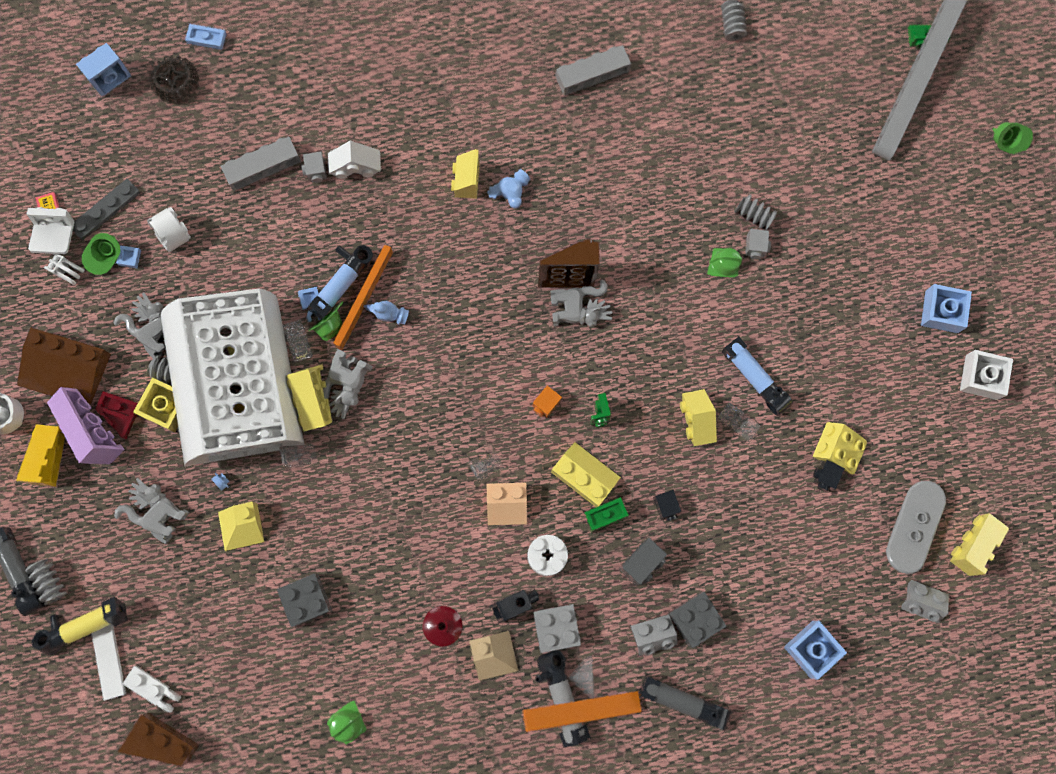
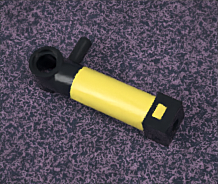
M114 596L101 602L102 607L59 626L58 615L53 614L50 616L51 630L38 631L33 636L32 647L47 656H53L59 652L61 647L106 626L112 625L116 627L127 622L126 605Z

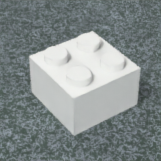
M978 350L967 354L960 391L995 400L1007 396L1013 359Z

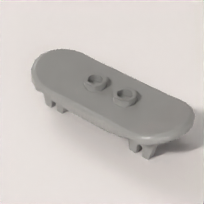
M920 481L909 488L892 530L886 555L891 566L901 573H916L924 566L946 506L945 493L935 482Z

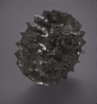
M171 55L169 59L164 57L162 62L157 60L158 65H152L154 71H149L151 77L148 78L150 88L154 91L155 96L159 97L163 102L166 100L169 104L172 101L178 104L179 99L185 103L184 97L186 96L191 99L190 93L196 94L195 88H199L198 81H200L194 64L186 58L182 59L179 55L176 58ZM177 69L184 70L187 73L178 72ZM161 85L169 86L171 89H165Z

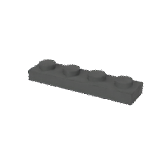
M128 178L125 179L74 222L73 231L81 240L86 239L141 192Z

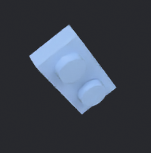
M189 24L185 40L187 44L222 50L226 32L222 29Z

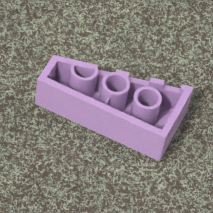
M60 387L47 402L79 463L110 464L125 450L121 444L116 445L112 440L114 435L110 431H105L101 426L103 421L99 416L90 412L91 406L77 389Z

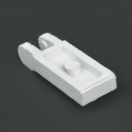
M138 666L132 668L123 682V685L169 713L173 711L174 707L162 700L164 695L166 694L174 701H179L181 698L180 695L169 689V686Z

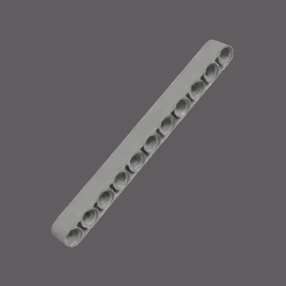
M943 0L872 153L888 161L893 157L967 0Z

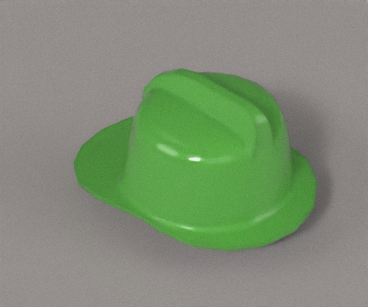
M1005 122L998 126V128H993L995 132L994 142L1000 150L1011 154L1027 150L1032 143V130L1022 124Z
M99 233L91 239L82 254V263L88 272L102 275L112 268L121 252L120 244L116 237L107 233Z
M714 248L707 274L716 277H736L739 275L738 271L742 257L739 252L732 248Z
M343 301L337 304L322 321L311 327L308 331L314 330L324 341H328L336 336L342 327V321L337 310L343 304Z
M355 701L343 706L327 722V725L330 727L331 737L345 744L352 742L367 730Z

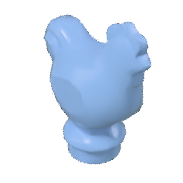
M520 169L518 172H515L514 178L505 177L498 184L489 187L487 192L489 198L496 199L497 196H503L508 199L510 207L513 209L519 208L522 203V185H528L530 177L525 171Z
M381 301L363 306L366 310L374 313L379 320L387 322L396 320L397 324L403 325L406 323L409 310L404 309V307L398 309L396 305L389 301Z

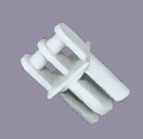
M53 254L55 256L52 260L49 259L50 263L44 269L75 285L76 282L64 275V273L66 272L79 280L81 276L69 269V266L81 273H84L85 270L65 257Z

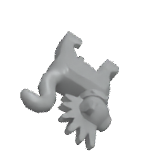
M600 280V289L590 286L569 290H551L552 307L557 306L559 303H563L565 306L564 311L552 314L553 326L557 327L560 323L565 322L571 324L580 323L581 325L586 323L589 327H595L598 320H612V317L607 315H611L613 312L606 311L610 308V305L603 306L605 304L604 300L597 304V299L593 303L590 299L587 308H582L583 297L585 295L596 297L604 295L607 291V283L604 280Z
M142 293L144 300L137 296L140 303L135 301L132 303L138 308H132L131 310L138 313L135 317L140 318L138 320L140 323L149 320V323L138 329L134 324L133 318L128 314H119L114 319V325L117 326L124 321L129 333L144 345L147 353L154 359L156 355L162 356V351L166 350L165 345L158 342L164 337L161 322L163 305L160 302L151 303L147 295Z
M337 349L328 372V377L325 380L326 388H323L324 398L328 399L333 385L343 386L342 391H333L336 395L331 396V399L335 400L329 406L333 407L331 413L337 411L336 417L341 415V418L345 419L349 406H356L359 403L357 395L363 385L366 372L371 371L373 366L362 360L358 361L353 356L346 359V353ZM357 363L356 367L353 370H350L352 364Z
M137 478L136 481L139 485L132 483L136 490H128L136 496L129 497V499L138 500L134 505H140L139 509H143L148 505L151 508L144 516H139L133 507L125 504L115 510L114 517L119 519L122 513H127L131 522L150 531L155 538L167 544L172 538L171 533L175 531V528L173 526L167 527L165 522L169 517L185 520L189 512L185 509L180 511L172 501L166 498V494L161 493V487L158 484L148 487Z

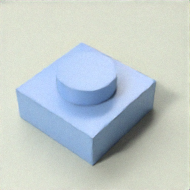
M120 246L121 252L116 264L137 268L141 250L134 247Z

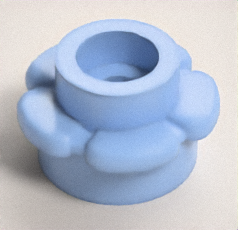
M215 473L216 476L211 480L222 491L226 487L229 488L227 483L230 481L222 473L220 475Z

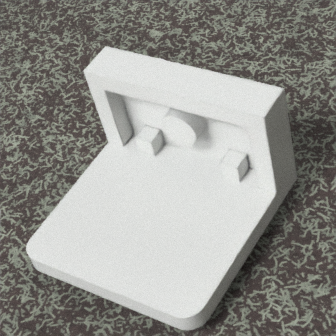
M28 208L27 216L34 224L28 248L30 252L48 254L68 253L75 222L69 212L62 208Z

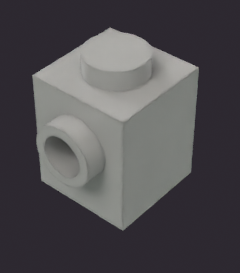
M322 152L303 154L304 165H301L303 176H307L309 182L312 181L313 183H320L323 179H327Z
M749 230L746 240V256H750L752 259H761L767 252H770L771 241H768L769 231Z

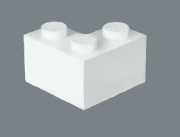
M348 141L328 153V174L334 175L339 179H345L353 173L362 174L363 177H372L381 171L380 150Z

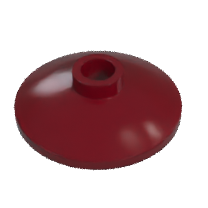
M438 606L431 609L423 620V633L426 639L433 645L440 647L453 644L462 632L461 617L457 611L448 606ZM444 622L446 628L440 630L438 627L439 623Z

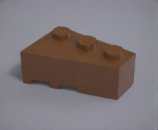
M145 713L141 714L118 750V753L184 766L189 763L199 744L152 714Z

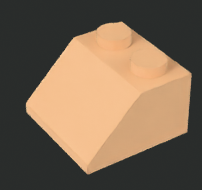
M526 483L487 484L488 525L527 524Z

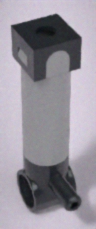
M559 650L540 655L537 664L541 674L536 675V682L541 683L547 680L554 705L574 702L575 700L564 669L566 666L564 654ZM581 722L561 726L563 732L559 733L563 748L579 745L591 739L587 724L582 725Z

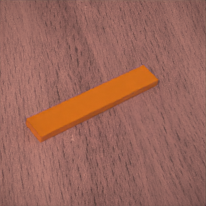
M383 246L333 342L337 349L343 350L364 309L363 306L367 304L393 254L391 247Z
M635 691L523 710L525 730L529 732L642 711L639 693Z

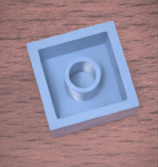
M107 43L98 47L93 53L82 58L76 64L101 96H104L131 77V74L120 58Z
M937 284L932 285L925 292L921 326L959 333L966 329L972 292Z
M820 621L810 622L784 646L805 673L815 680L824 675L847 653Z

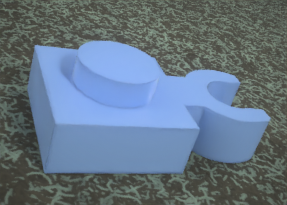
M317 287L298 291L302 310H306L308 305L318 295ZM309 310L307 313V320L308 322H311L312 313Z

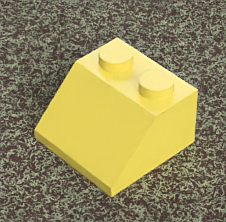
M472 150L457 156L456 163H453L452 173L455 174V180L451 181V191H454L455 197L477 199L479 150Z

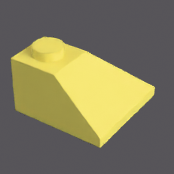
M253 501L243 503L218 512L225 551L264 542L257 503Z

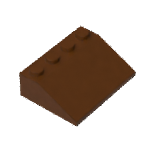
M591 239L583 240V242H578L541 260L538 288L594 287L600 265L599 242H594Z
M30 327L23 344L17 386L49 396H53L60 387L77 389L91 406L111 354L104 349Z

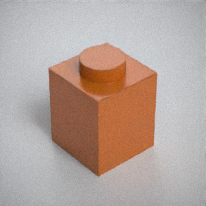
M547 385L532 403L533 411L538 416L542 417L544 415L547 418L561 402L562 397Z

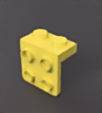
M827 422L813 457L818 460L833 462L845 468L844 471L848 474H855L867 441L845 424Z

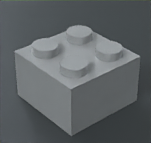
M573 604L533 612L541 653L581 645Z

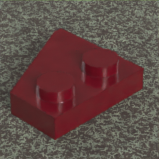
M103 391L95 410L106 419V422L119 433L121 438L127 440L137 416L133 412L138 403Z

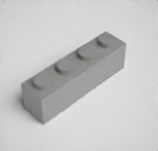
M623 45L619 47L614 46L603 53L598 52L589 58L579 59L573 64L560 66L556 69V80L565 96L629 72L631 62Z
M290 137L280 138L270 145H264L252 153H245L238 159L229 160L221 168L230 187L235 191L300 163L301 160Z

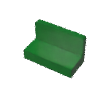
M621 497L584 512L591 533L625 520L629 516Z

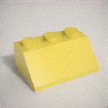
M575 442L551 471V473L595 507L602 503L621 478Z

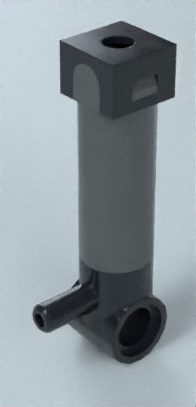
M2 526L0 527V565L12 589L11 596L16 597L15 605L20 614L26 617L45 605L39 601L42 595H36L37 589L33 588V581L29 580L30 574L26 573L27 568L14 542L16 539L11 528Z
M646 675L639 692L641 697L723 731L726 730L732 713L730 710Z

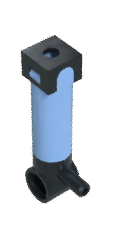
M340 245L335 249L346 261L307 307V310L321 321L371 261L373 253L368 246L360 245L352 254ZM358 253H364L366 260L359 259Z
M738 336L724 347L721 352L729 362L732 361L751 383L766 401L765 403L772 413L779 416L793 404V400L787 392L777 386L746 349L747 345Z

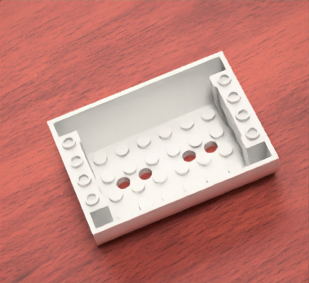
M259 288L177 299L162 310L161 322L185 466L305 446L302 428L298 421L299 414L297 408L293 405L292 391L287 385V375L291 374V368L276 295ZM223 328H229L232 333L230 336L224 337L220 334V331ZM226 347H232L235 353L227 356L223 353V350ZM232 385H239L242 390L238 394H233L230 392V387ZM236 404H242L245 410L238 414L233 411V407Z

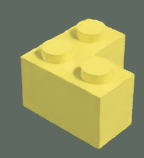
M703 389L682 393L680 409L682 413H685V419L689 427L686 428L687 438L691 439L694 446L717 442L716 410L706 391Z

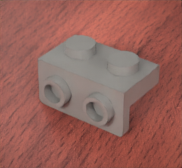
M911 580L907 587V599L902 604L901 609L939 623L948 614L949 594Z
M669 615L631 626L639 656L651 655L655 651L671 649L677 645V634Z

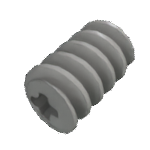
M738 0L725 1L721 5L725 39L727 41H735L747 36L745 12L743 11L744 5L739 3Z
M751 194L746 198L744 197L734 212L737 213L741 210V217L747 214V221L754 218L753 225L760 222L759 228L761 229L766 226L765 230H767L776 217L777 211L769 213L771 207L768 206L766 209H763L764 203L762 202L757 205V198L751 201Z
M156 355L147 368V377L165 382L167 385H172L169 365L167 364L168 359L163 358L161 360V356Z
M48 559L38 561L26 569V573L31 574L29 580L34 581L32 584L33 588H38L36 595H42L39 601L44 603V605L53 603L67 594V592H59L64 586L63 584L56 585L60 577H52L57 571H49L53 563L46 564Z

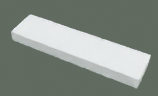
M109 625L92 633L104 700L126 695L114 626Z

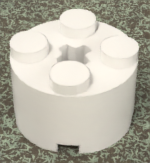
M172 207L166 208L147 220L150 228H154L156 237L168 252L178 248L191 238L188 234V229L182 221L179 222Z
M0 393V434L4 435L15 431L22 425L24 410L18 400Z
M540 536L529 547L527 554L528 563L539 575H555L566 565L568 559L567 548L563 541L556 536ZM546 550H549V553L553 554V557H551L549 561H546V558L542 557V554H545Z

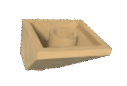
M509 631L470 640L479 681L518 671Z

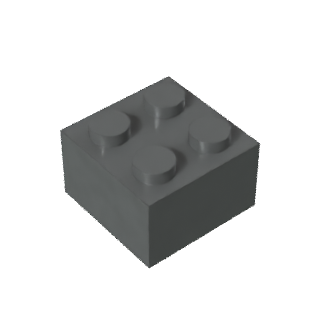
M648 538L623 563L619 570L633 584L645 585L653 577L651 572L659 570L666 562L664 558L667 554Z
M314 573L277 589L290 627H297L332 612L319 574Z
M704 591L699 592L668 612V615L689 648L696 647L726 627V624Z

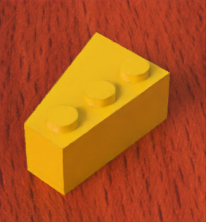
M36 424L16 481L31 485L56 487L65 435L59 426Z

